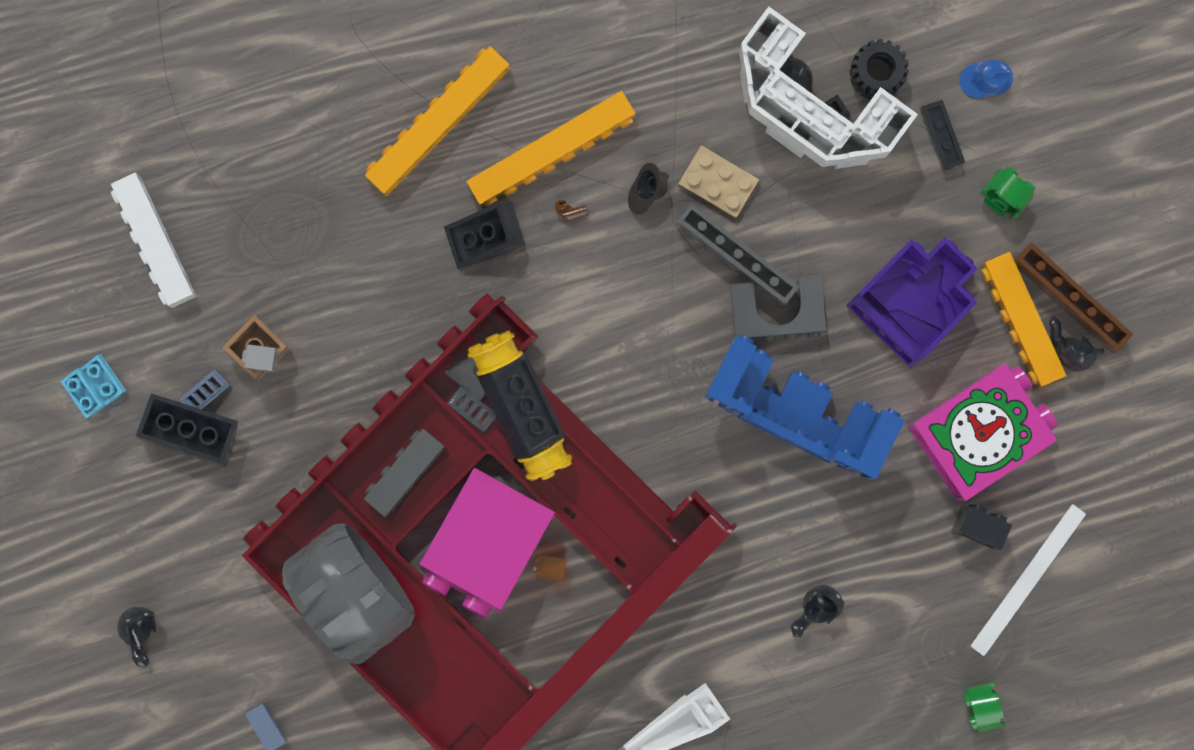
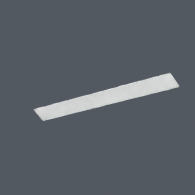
M1071 505L971 644L973 649L985 656L1086 513L1075 505Z

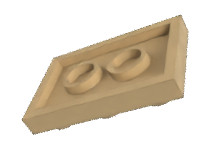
M701 145L678 185L736 219L759 179Z

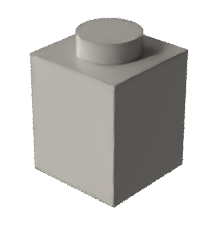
M247 345V350H243L242 363H245L244 367L247 369L276 372L279 350L270 347Z

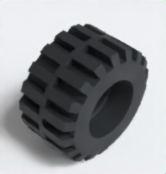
M878 39L877 42H874V40L869 41L867 45L864 44L857 51L851 62L849 75H852L851 83H855V90L863 92L862 96L865 98L868 95L872 99L880 87L893 96L906 81L909 69H907L909 61L905 60V52L899 51L900 46L896 45L894 47L891 45L892 41L890 40L886 43L883 42V39ZM873 59L885 61L891 68V77L885 81L873 79L867 71V63Z

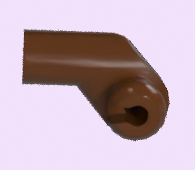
M559 200L555 204L556 213L567 221L588 216L585 205L573 208L565 200Z

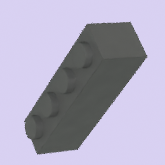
M422 429L421 432L417 430L409 439L411 444L406 449L402 448L394 457L396 459L395 463L391 467L389 465L386 466L380 473L382 478L377 484L372 483L365 491L367 496L364 500L384 517H389L446 449L443 444L425 429Z

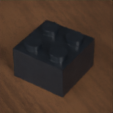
M976 504L962 506L951 531L993 550H1002L1012 527V524L1007 522L1008 518L997 513H990L989 515L985 513L986 508Z

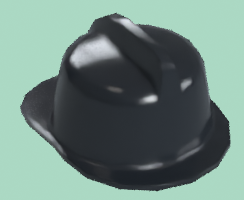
M653 163L643 165L628 194L630 210L635 214H643L648 211L654 200L664 197L668 190L669 175L666 172L660 171Z

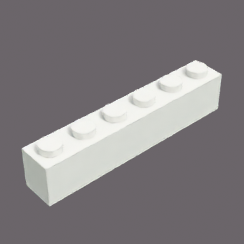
M135 172L112 183L113 191H111V195L116 204L120 203L123 209L120 214L126 224L129 223L132 228L130 232L131 238L135 244L139 243L142 250L139 252L144 264L148 263L151 269L149 276L152 282L158 284L161 290L158 295L162 303L174 308L197 297L141 176Z

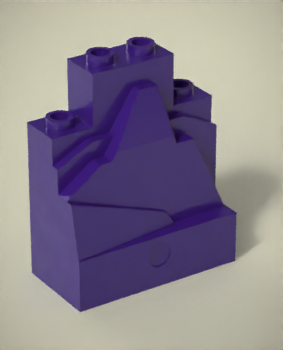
M946 237L928 254L924 251L921 244L911 239L846 306L907 366L912 368L924 359L977 303L973 299V295L961 286L978 268L974 265L971 258L959 251L957 245Z

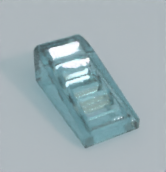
M462 386L447 403L483 432H485L496 417L492 409ZM465 394L467 398L460 405V407H458L456 405L457 402ZM473 400L475 403L468 412L463 411L468 403ZM478 406L482 407L475 418H472L471 415ZM487 411L489 415L486 417L483 423L480 424L478 422L479 419Z

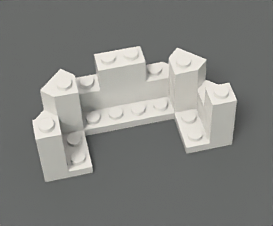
M768 6L745 37L739 49L741 61L740 79L744 103L748 105L749 114L767 127L765 132L794 154L800 158L805 154L822 167L834 165L835 169L866 165L869 160L886 158L918 114L880 87L855 123H851L780 71V68L806 33Z

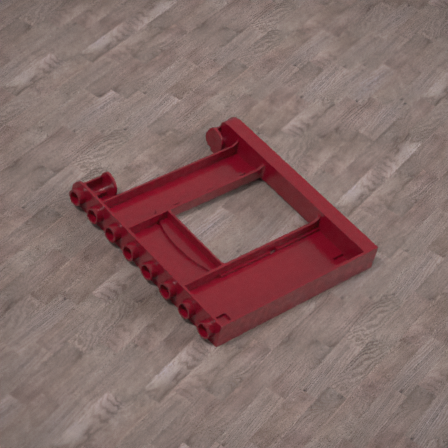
M488 293L481 297L469 310V313L476 320L464 332L455 325L438 341L437 345L444 352L432 364L425 358H422L406 373L405 378L411 385L399 397L390 390L375 404L372 410L379 417L368 429L359 422L344 435L340 442L347 450L335 462L326 455L308 472V475L315 482L303 494L296 488H293L276 504L275 507L282 515L270 527L262 520L244 536L243 541L249 548L241 555L300 614L283 585L282 573L284 562L334 524L346 523L362 536L404 590L413 606L415 617L410 627L363 663L349 664L435 750H520L737 527L735 522L730 525L696 490L686 497L673 511L540 380L539 382L565 435L562 445L566 453L571 454L572 464L566 468L555 470V475L548 479L542 480L540 477L534 481L527 480L525 477L527 474L526 469L522 470L513 461L516 457L487 396L485 395L480 401L445 374V371L458 357L469 358L467 355L470 347L479 343L481 345L486 343L485 339L498 333L500 335L506 331L514 333L515 336L512 339L517 350L522 351L523 354L538 339L539 336L504 303L506 298L503 295L495 300ZM422 429H425L443 444L446 449L389 517H384L364 500L367 496L365 491L372 483L377 484L382 478L380 473L386 466L389 465L391 467L395 463L396 459L394 457L402 448L406 449L411 444L409 441L411 436L417 430L421 432ZM487 455H493L540 503L554 511V516L630 591L629 596L539 687L534 686L445 596L423 585L421 582L424 576L398 550V545ZM567 506L577 515L574 519L564 511ZM617 556L627 565L624 569L614 561Z

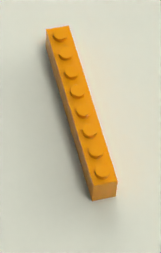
M491 46L487 50L483 48L476 55V61L471 66L469 64L466 65L459 73L461 76L455 82L452 80L444 88L445 93L440 98L435 97L429 103V109L424 114L420 113L413 120L414 125L409 130L404 129L398 135V141L393 146L389 145L381 153L383 157L378 162L373 161L366 168V178L386 197L510 70V64Z
M620 91L467 180V185L481 208L494 205L498 202L497 198L504 194L509 196L518 190L516 187L523 183L525 185L532 183L537 179L536 175L544 171L547 174L556 168L555 164L563 160L565 163L573 159L577 151L581 149L586 151L595 145L594 142L601 137L603 140L609 138L614 134L613 130L621 126L622 129L628 127L634 122L633 119L636 113L623 91Z

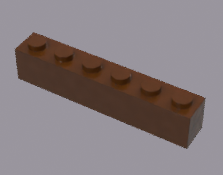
M1032 242L1026 245L1014 258L1017 268L1111 353L1119 351L1133 336L1132 332Z

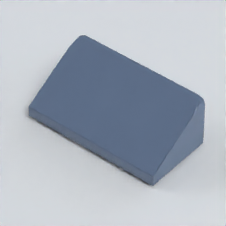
M265 702L245 714L265 750H275L288 742Z

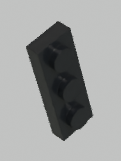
M943 99L922 106L920 110L942 170L945 171L964 164L965 159Z

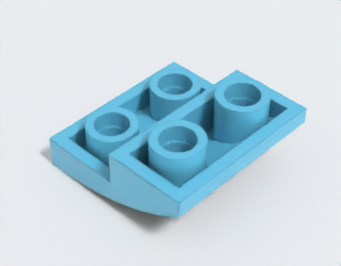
M102 354L95 356L83 367L74 370L61 381L85 418L94 415L127 391Z

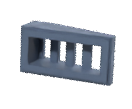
M214 369L179 400L183 404L196 407L190 400L194 397L200 404L196 408L205 410L231 385ZM212 378L221 385L219 389L210 381ZM206 384L214 391L212 395L204 388ZM198 391L205 395L207 398L205 401L197 394Z

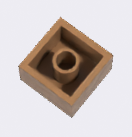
M255 315L222 347L258 381L262 379L267 371L252 370L244 367L245 363H242V354L244 349L247 350V345L278 349L277 362L291 349Z

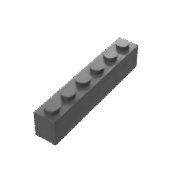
M692 203L678 219L676 224L678 227L748 281L754 282L756 287L782 307L786 305L799 288L796 283Z

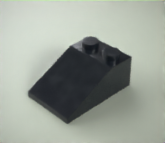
M498 202L444 226L457 269L507 254L526 245L512 203Z

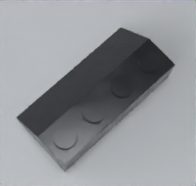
M151 393L136 437L141 441L226 468L234 448L238 421Z

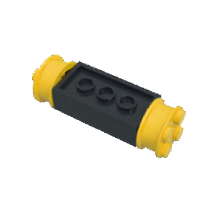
M506 331L500 335L498 333L485 339L486 343L482 345L479 343L470 347L467 356L473 358L478 368L476 374L478 375L479 382L518 462L523 463L527 471L526 479L530 481L540 477L542 480L548 479L555 475V470L566 468L572 464L571 454H567L562 445L565 435L527 354L517 350L512 339L515 336L514 333Z

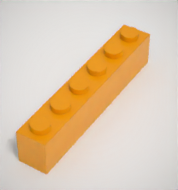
M1005 253L981 265V275L984 281L989 282L992 288L990 290L991 297L995 303L998 302L1001 308L999 311L1000 317L1004 323L1008 324L1011 330L1009 331L1010 339L1014 344L1017 343L1020 350L1018 356L1022 364L1027 365L1029 370L1027 375L1031 384L1039 388L1065 377L1066 373L1011 253Z

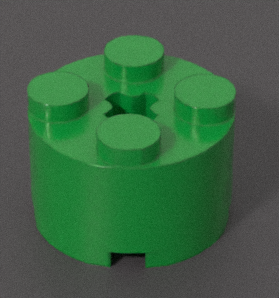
M1006 167L1005 170L999 169L994 173L981 190L980 195H985V204L1001 216L1005 214L1011 215L1009 219L1015 220L1034 197L1035 187L1032 183L1024 181L1017 176L1018 173L1013 168Z
M994 681L967 687V692H963L967 708L971 707L973 714L969 715L973 730H978V733L1006 727L1004 721L1000 722V719L1004 718L998 693L996 690L991 689L996 687Z

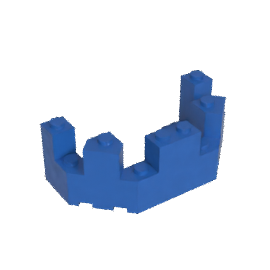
M741 335L740 338L736 336L704 398L711 402H714V400L719 401V407L729 413L738 414L737 417L825 462L831 463L833 461L844 470L852 473L855 470L862 472L860 476L868 480L876 479L905 421L900 418L901 413L890 408L887 411L881 410L878 413L873 410V405L861 400L860 403L855 402L843 426L840 427L837 425V420L826 416L825 419L822 418L833 395V392L829 391L830 387L819 381L815 384L809 381L810 377L797 371L796 374L793 372L790 374L780 396L776 395L777 391L765 385L762 388L761 386L774 360L770 359L771 355L759 349L756 352L757 346L753 345L754 341L744 335Z

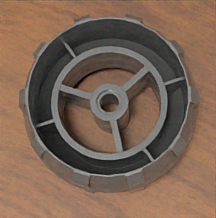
M346 523L332 525L284 562L282 573L283 585L288 591L295 607L320 640L338 658L345 659L348 663H363L412 625L415 612L404 590L371 546L355 529Z

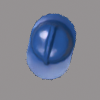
M988 60L971 64L960 75L962 91L967 96L973 98H984L1005 93L1013 82V73L1010 67L1000 60Z

